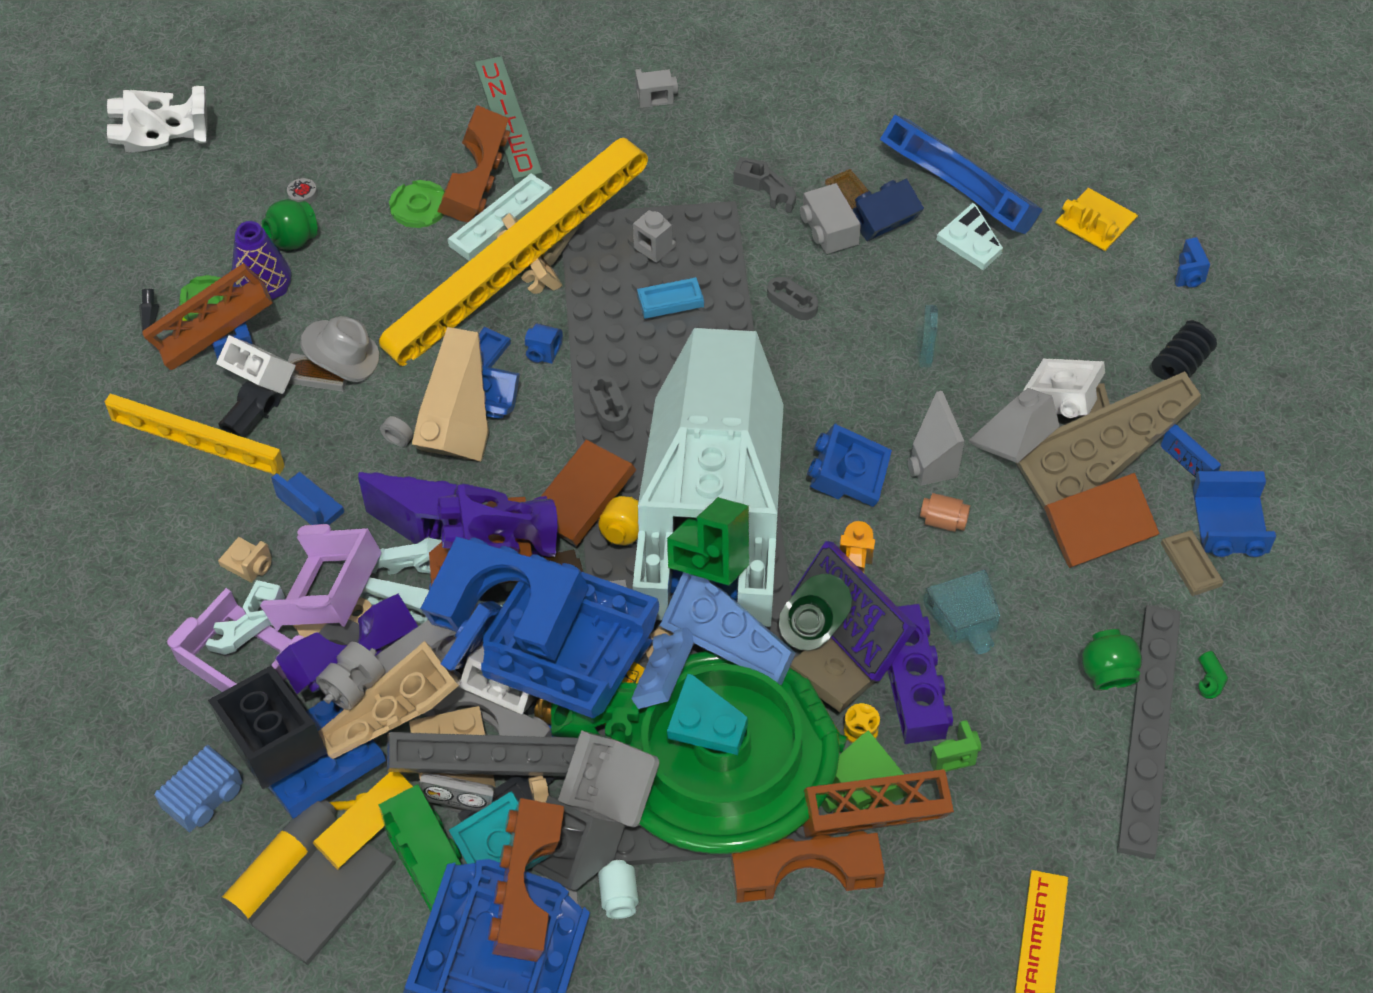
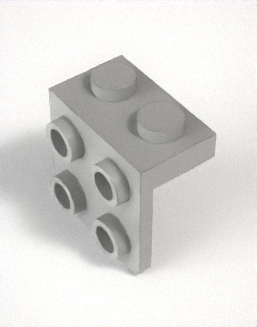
M581 730L558 801L567 805L594 810L624 825L636 827L640 823L659 766V759L652 754L611 737Z

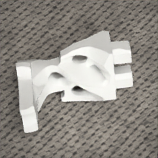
M204 86L192 87V95L185 104L170 106V102L173 101V93L123 90V98L107 99L108 117L123 118V124H107L108 143L124 144L125 152L158 149L169 145L170 139L178 137L194 138L195 142L206 143V89ZM160 102L162 107L152 110L148 108V104ZM180 123L177 127H172L168 124ZM148 132H155L159 134V137L152 139L147 138L146 135Z

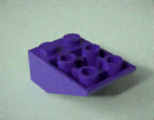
M378 472L358 473L366 512L414 544L426 538L441 540L442 526L457 525L456 519L439 520L437 511L439 497L455 495L457 484H450L446 481L419 480L409 476L404 478L388 476Z

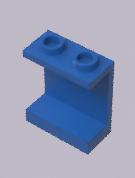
M1198 471L1193 485V494L1201 544L1206 553H1213L1218 557H1225L1232 553H1246L1250 557H1259L1265 553H1270L1276 533L1275 531H1266L1260 499L1266 484L1264 471Z

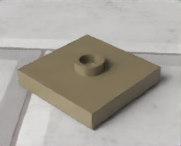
M832 637L819 648L809 651L804 650L793 659L790 668L811 681L822 700L839 712L876 682L867 676Z

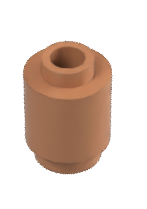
M932 493L930 499L924 498L920 517L926 518L925 525L953 532H956V529L965 531L971 505L963 504L961 499Z

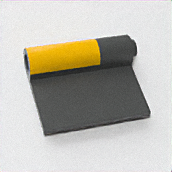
M325 799L321 802L317 801L300 815L291 819L221 897V901L230 911L306 965L313 960L395 864L392 858L366 843L337 870L313 844V841L337 820L335 817L336 809Z

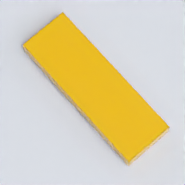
M389 772L315 839L313 844L338 870L384 828L378 805L413 786L400 772Z

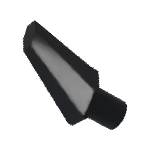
M142 289V304L139 305L142 331L155 323L159 304H155L154 289Z

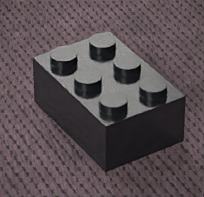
M272 665L208 700L221 729L262 789L280 781L327 753L315 723Z

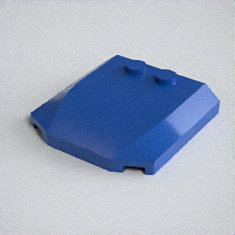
M549 561L550 563L557 564V565H560V566H561V564H559V563H556V562H553V561ZM581 572L589 588L555 661L523 652L513 637L531 596V586L518 581L483 636L484 659L483 663L481 662L483 676L582 715L595 718L605 711L653 630L660 607L658 598Z
M491 859L476 860L475 863L455 865L456 863L447 864L403 993H566L590 912L585 907L582 909L568 895L569 891L560 883L524 871V883L529 897L539 908L549 913L544 951L537 962L492 954L494 941L488 940V932L492 917L498 918L500 904L494 903V894L498 880L504 881L505 868L499 867L500 862Z

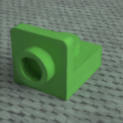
M967 720L959 722L958 741L950 739L939 743L937 746H933L930 761L933 771L945 769L947 772L976 764L977 754L981 751V742L978 733L971 731Z

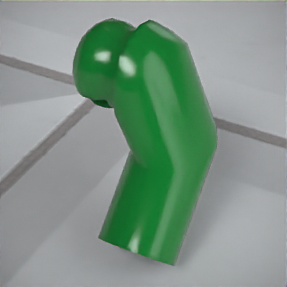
M1208 651L1198 658L1206 673L1203 680H1200L1198 688L1203 697L1213 699L1222 693L1228 677L1215 653Z

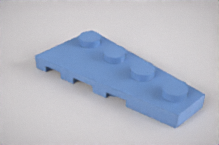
M683 572L659 625L673 633L675 630L688 628L692 633L693 643L739 666L759 671L775 680L779 685H782L796 654L712 580Z

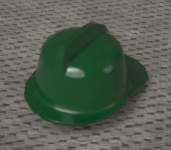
M832 574L815 575L805 581L785 604L779 615L778 626L784 640L798 650L807 651L819 648L827 642L844 622L851 610L852 597L849 587L842 579Z

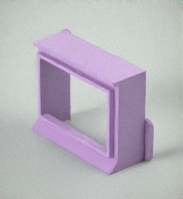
M328 524L302 526L297 531V539L307 553L308 558L286 600H265L260 605L277 632L282 625L340 623L342 626H345L382 553L368 528L331 531ZM346 560L328 595L305 596L323 561Z
M225 588L198 619L193 617L187 618L167 641L178 663L221 692L231 688L236 683L195 655L205 646L208 638L211 639L216 634L213 628L215 622L237 621L246 614L244 609L237 605L229 589ZM267 626L255 635V637L280 653L290 644L304 638L298 635L291 640L271 626ZM275 659L272 666L284 681L287 677Z

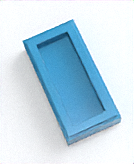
M696 277L637 289V297L644 319L704 307V298Z

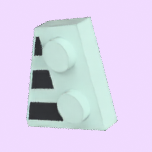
M974 203L942 229L936 238L937 241L982 270L1002 254L1003 247Z

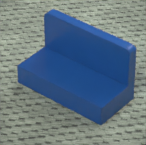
M298 472L288 481L277 473L271 477L276 496L311 525H330L345 513L343 506L301 472Z

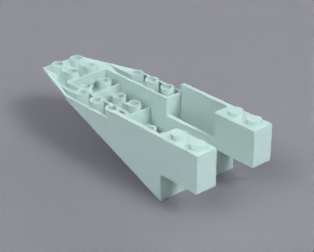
M694 328L655 398L638 501L639 532L633 590L658 598L660 607L656 620L663 619L670 603L672 569L668 568L667 538L674 532L675 516L697 518L702 511L719 497L749 505V566L739 575L737 603L764 626L771 627L784 404L756 331Z

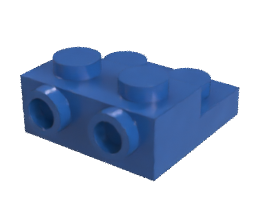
M834 424L826 434L822 432L816 441L814 450L819 452L818 459H813L807 472V476L812 477L810 487L838 500L845 494L874 507L880 498L892 450Z

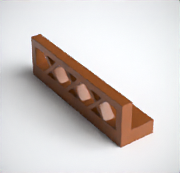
M243 263L150 325L142 333L144 338L159 350L164 365L173 370L273 302L265 283ZM243 276L250 280L242 287H233L234 282ZM223 296V300L217 304H207L208 300L212 297ZM188 313H198V316L193 320L182 321L183 317ZM163 330H173V333L163 340L156 336Z
M945 769L820 785L804 789L809 813L808 821L803 824L805 838L942 819L954 812ZM936 779L940 799L928 800L918 792V789L924 781ZM916 782L913 788L907 784ZM890 785H897L908 793L902 804L894 805L883 796ZM875 787H882L879 792L873 789ZM862 789L874 798L868 809L860 810L848 801L855 790ZM848 791L844 797L837 793ZM828 794L840 804L833 814L819 815L816 795ZM912 798H915L917 801H919L915 803H910ZM878 802L885 806L875 808ZM843 807L849 810L848 812L840 813Z

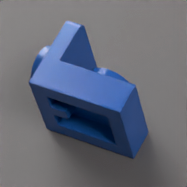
M1197 237L1186 239L1183 252L1179 255L1180 266L1175 284L1177 287L1186 285L1188 287H1196L1202 282H1206L1210 262Z

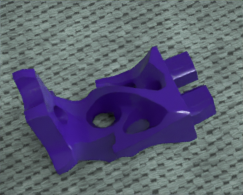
M460 484L457 486L455 495L439 497L437 511L439 520L456 519L457 525L442 526L441 540L443 548L450 549L457 536L470 540L472 537L478 538L489 546L499 549L501 546H507L519 552V544L515 541V538L531 541L533 555L548 557L556 555L557 511L554 500L548 499L547 496H540L526 502L509 501L506 494L492 489ZM492 501L495 502L497 506L492 508L484 505L483 503ZM493 534L501 535L505 538V541L503 543H494L488 537Z

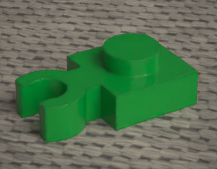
M621 682L605 711L602 713L603 719L609 720L605 725V736L612 738L614 731L622 730L625 732V743L631 742L633 733L630 721L639 720L640 709L637 708L631 699L638 683Z

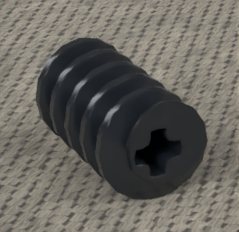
M1194 320L1187 321L1180 328L1179 332L1173 336L1172 340L1167 343L1166 347L1160 351L1159 355L1153 359L1152 370L1154 374L1162 380H1167L1182 372H1186L1190 378L1197 368L1203 364L1204 360L1209 357L1210 353L1216 349L1217 339L1200 322Z

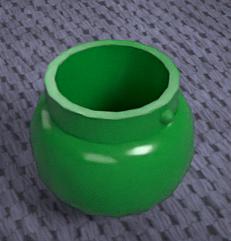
M285 199L275 202L269 206L265 218L262 220V228L269 235L273 243L282 250L300 248L307 243L308 239L315 238L317 235L316 216L312 207L306 201L297 202L292 199Z
M1119 629L1104 630L1092 635L1093 641L1089 642L1083 649L1082 664L1086 674L1094 681L1093 687L1096 690L1102 691L1109 690L1112 687L1123 688L1138 683L1140 681V671L1138 670L1142 665V655L1135 640L1128 635H1121Z

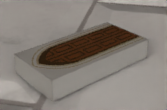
M290 354L288 362L296 366L288 384L344 391L347 383L346 379L320 367L306 355Z

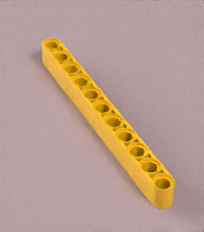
M623 137L616 140L387 328L379 339V346L400 366L407 365L405 362L411 358L414 360L422 355L445 335L447 327H456L638 176L647 165V154L627 138Z

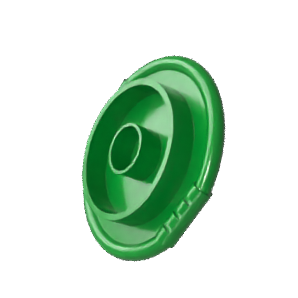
M711 651L688 655L667 702L640 708L639 720L630 721L633 733L630 743H625L624 731L616 730L612 734L613 739L652 754L659 759V766L639 825L669 844L694 852L708 854H732L759 849L773 844L799 829L809 819L804 789L806 787L833 784L839 763L840 732L808 678H804L789 667L782 685H779L769 676L754 669L739 666ZM687 674L695 676L747 716L748 726L738 755L668 739L667 729ZM828 794L816 795L818 809Z

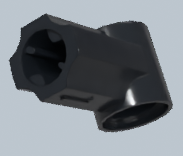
M249 380L246 381L239 390L237 403L218 423L220 430L245 438L262 417L268 418L269 415L267 414L272 408L279 406V393L259 386Z

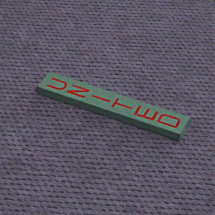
M502 56L476 61L475 68L489 110L509 118L506 130L510 131L505 147L502 148L514 184H518L531 173L537 178L543 179V173Z

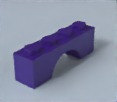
M399 593L372 605L358 618L359 638L357 643L368 650L371 648L375 649L377 653L374 656H376L418 627ZM316 632L290 644L276 657V660L296 694L307 689L314 693L320 690L316 683V677L330 663L337 664V655L347 645L333 643Z

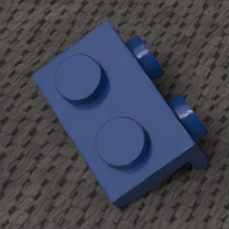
M482 366L483 389L486 397V416L503 418L504 415L514 410L520 373Z

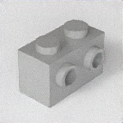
M837 183L803 194V206L800 207L801 218L805 224H809L815 243L821 245L825 254L859 245L861 224Z

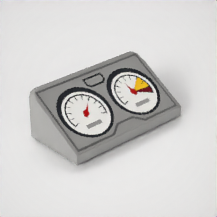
M423 773L419 785L428 802L477 812L492 803L495 790L492 785L434 773Z

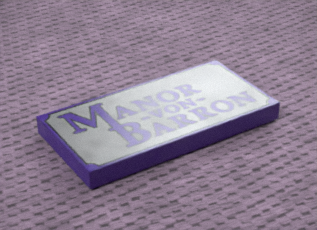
M825 541L791 595L793 596L805 581L815 575L832 574L842 579L849 587L851 593V610L844 622L831 637L872 681H880L917 626L834 542Z

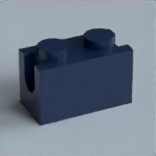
M906 178L898 183L895 180L889 181L880 187V191L874 194L870 191L863 193L855 199L857 207L852 209L861 224L860 233L868 242L916 219L924 210V207Z

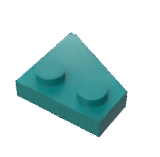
M687 674L667 729V736L671 740L738 755L748 726L747 716L695 676Z

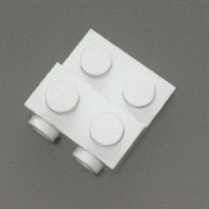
M1043 358L1024 390L1030 388L1051 395L1057 414H1063L1067 418L1086 416L1097 401L1096 387L1105 374L1104 361Z

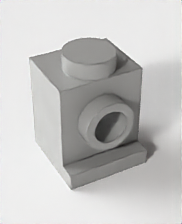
M641 69L635 70L636 91L640 108L674 104L673 94L678 93L676 76L671 77L670 69L644 73L641 72Z
M648 210L633 223L634 249L657 263L676 247V241L672 239V224L661 213Z

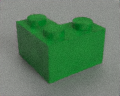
M717 497L697 516V521L687 519L667 538L668 568L730 585L749 566V505Z

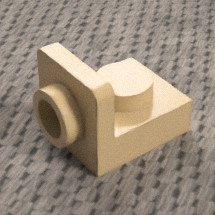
M238 537L218 562L221 567L252 583L258 575L262 576L269 570L272 557L268 544L260 541L255 546Z

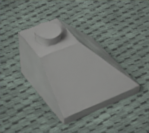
M1027 388L970 438L969 442L976 448L1018 463L1060 427L1053 397Z
M943 391L936 392L914 440L912 455L908 458L910 474L912 477H918L921 486L957 478L959 474L964 439Z

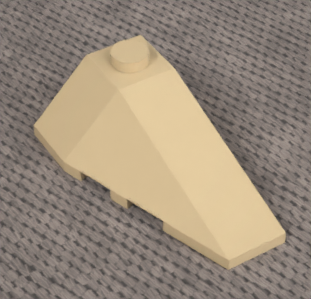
M447 327L417 418L412 445L417 449L478 462L482 461L489 427L486 419V397L483 389V368L478 332Z
M424 641L380 678L371 688L367 689L364 692V696L351 710L344 709L318 731L328 756L334 759L431 710L460 685V680L453 671L440 664L443 659Z

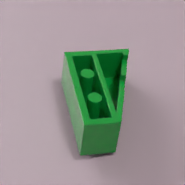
M417 784L382 802L378 806L387 837L431 912L447 864L456 863L455 865H461L459 861L461 855L454 841L451 838L447 839L438 814L435 810L431 809L420 786Z

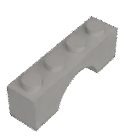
M452 670L457 678L461 680L462 675L458 671ZM459 686L431 710L423 713L424 716L429 717L479 706L482 721L492 725L499 735L552 737L550 727L538 717L531 718L524 713L523 715L459 688Z

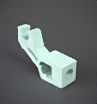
M426 538L417 544L388 549L382 548L380 549L382 553L372 573L376 574L379 568L384 567L388 568V575L397 574L405 567L414 566L418 572L430 574L429 552L440 544L442 540Z
M256 580L243 605L246 614L237 621L215 622L213 628L216 634L223 635L220 640L208 638L205 644L207 649L223 655L235 652L237 648L267 626H271L272 623L263 610L258 611V609L261 607L262 601L285 599L280 585Z

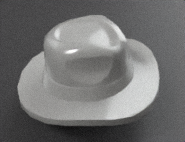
M337 316L329 321L313 322L305 328L300 337L301 349L312 362L348 381L360 382L368 379L379 362V350L376 343L368 337L365 325L353 318Z

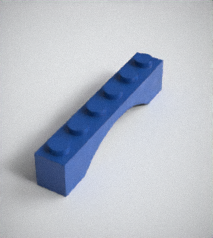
M895 114L880 138L881 141L903 156L957 188L985 209L991 216L1013 231L1026 234L1043 210L909 119Z

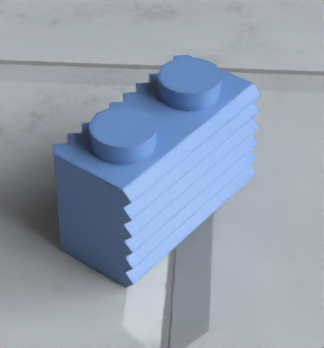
M207 745L203 750L199 751L198 755L194 756L193 760H189L182 770H178L171 780H167L160 790H156L154 795L160 807L190 833L196 826L202 827L207 824L213 816V810L223 801H231L238 794L240 785L243 782L238 770Z

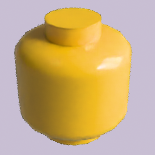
M618 496L608 502L598 523L599 530L604 538L611 543L623 546L630 545L638 539V501L636 499Z

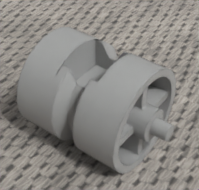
M352 641L337 655V664L330 663L316 677L317 685L326 695L323 700L327 704L333 701L341 708L351 710L364 696L363 688H371L384 675L385 670L382 664L374 656L377 653L376 650L373 648L368 650L361 644Z

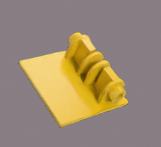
M1087 188L1077 200H1066L1062 207V210L1065 212L1055 223L1106 251L1138 215L1096 191Z

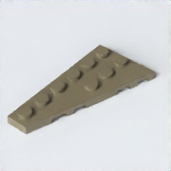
M1182 372L1059 427L1016 464L1044 509V506L1113 480L1201 402V394L1186 372Z

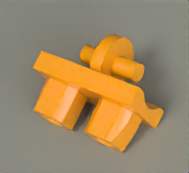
M855 521L850 523L846 527L844 535H841L840 550L864 573L865 564H872L875 539H873V530L867 523Z

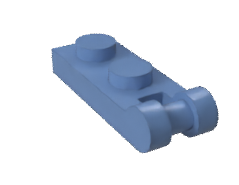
M688 628L675 630L674 634L670 636L665 633L653 638V653L649 657L646 668L631 698L638 709L669 700L693 646V636Z

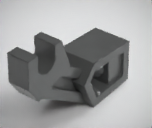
M740 157L734 170L733 184L756 191L764 189L770 194V208L775 209L777 203L785 202V212L792 213L796 203L794 188L790 187L768 167L767 162Z

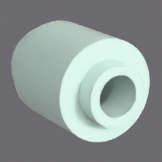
M613 860L598 872L601 905L606 910L607 917L622 919L636 913V906L639 903L635 868L623 860Z

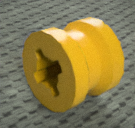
M864 703L851 706L845 714L843 730L844 735L848 736L847 740L853 743L868 730L876 739L880 723L878 711L871 705ZM856 726L863 727L864 730H859L858 728L856 729L855 727H856Z

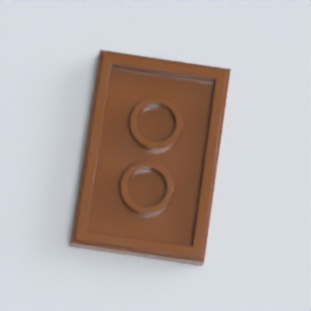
M585 440L541 495L554 500L557 511V535L577 546L601 516L608 502L616 497L634 474L636 468L633 464Z
M1135 473L1044 506L1069 568L1160 534Z

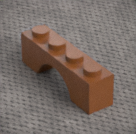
M476 105L462 144L473 154L477 168L467 173H452L437 212L462 222H469L474 218L475 214L478 215L483 211L487 200L482 198L483 192L489 193L494 176L490 175L491 169L497 170L502 153H499L498 149L499 146L505 147L510 131L506 130L509 118Z
M520 798L516 809H509L505 832L511 833L509 845H503L499 867L505 868L504 881L498 880L494 894V903L500 904L498 918L492 917L488 932V940L494 941L492 954L537 962L544 951L549 913L539 908L529 897L524 883L525 867L533 860L541 856L553 854L560 840L564 806Z
M855 831L841 837L818 835L811 840L804 841L781 839L774 844L759 849L731 854L736 903L773 899L780 881L789 873L802 868H817L829 872L840 881L846 891L883 887L885 876L878 833L868 834L864 831Z

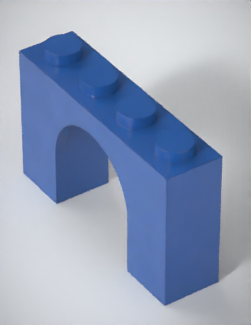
M456 536L420 608L430 623L457 632L466 619L469 620L476 603L484 592L501 582L520 581L531 586V596L513 637L523 652L555 661L589 588L581 571L571 564L563 563L560 566L550 563L539 555H531V557L521 555L507 546H501L499 549L489 546L478 538L472 537L470 540Z

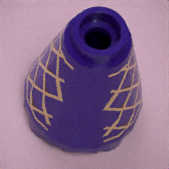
M246 221L241 223L235 233L231 271L245 263L265 283L271 300L283 296L291 284L292 277L287 261L266 231L257 222ZM243 276L234 282L233 287H242L250 280Z

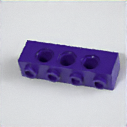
M919 604L898 606L917 626L907 642L913 645H904L887 670L904 744L946 739L948 727L953 726V715L950 705H944L942 696H945V683L943 676L936 673L935 666L938 665V657L935 646L929 645L930 624L928 617H922ZM915 671L922 675H912L909 672ZM923 701L928 703L929 705L922 706L917 704L916 702Z

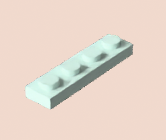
M532 173L450 236L448 238L449 247L470 261L496 240L501 231L508 230L502 221L506 215L510 213L520 220L553 193L552 187Z

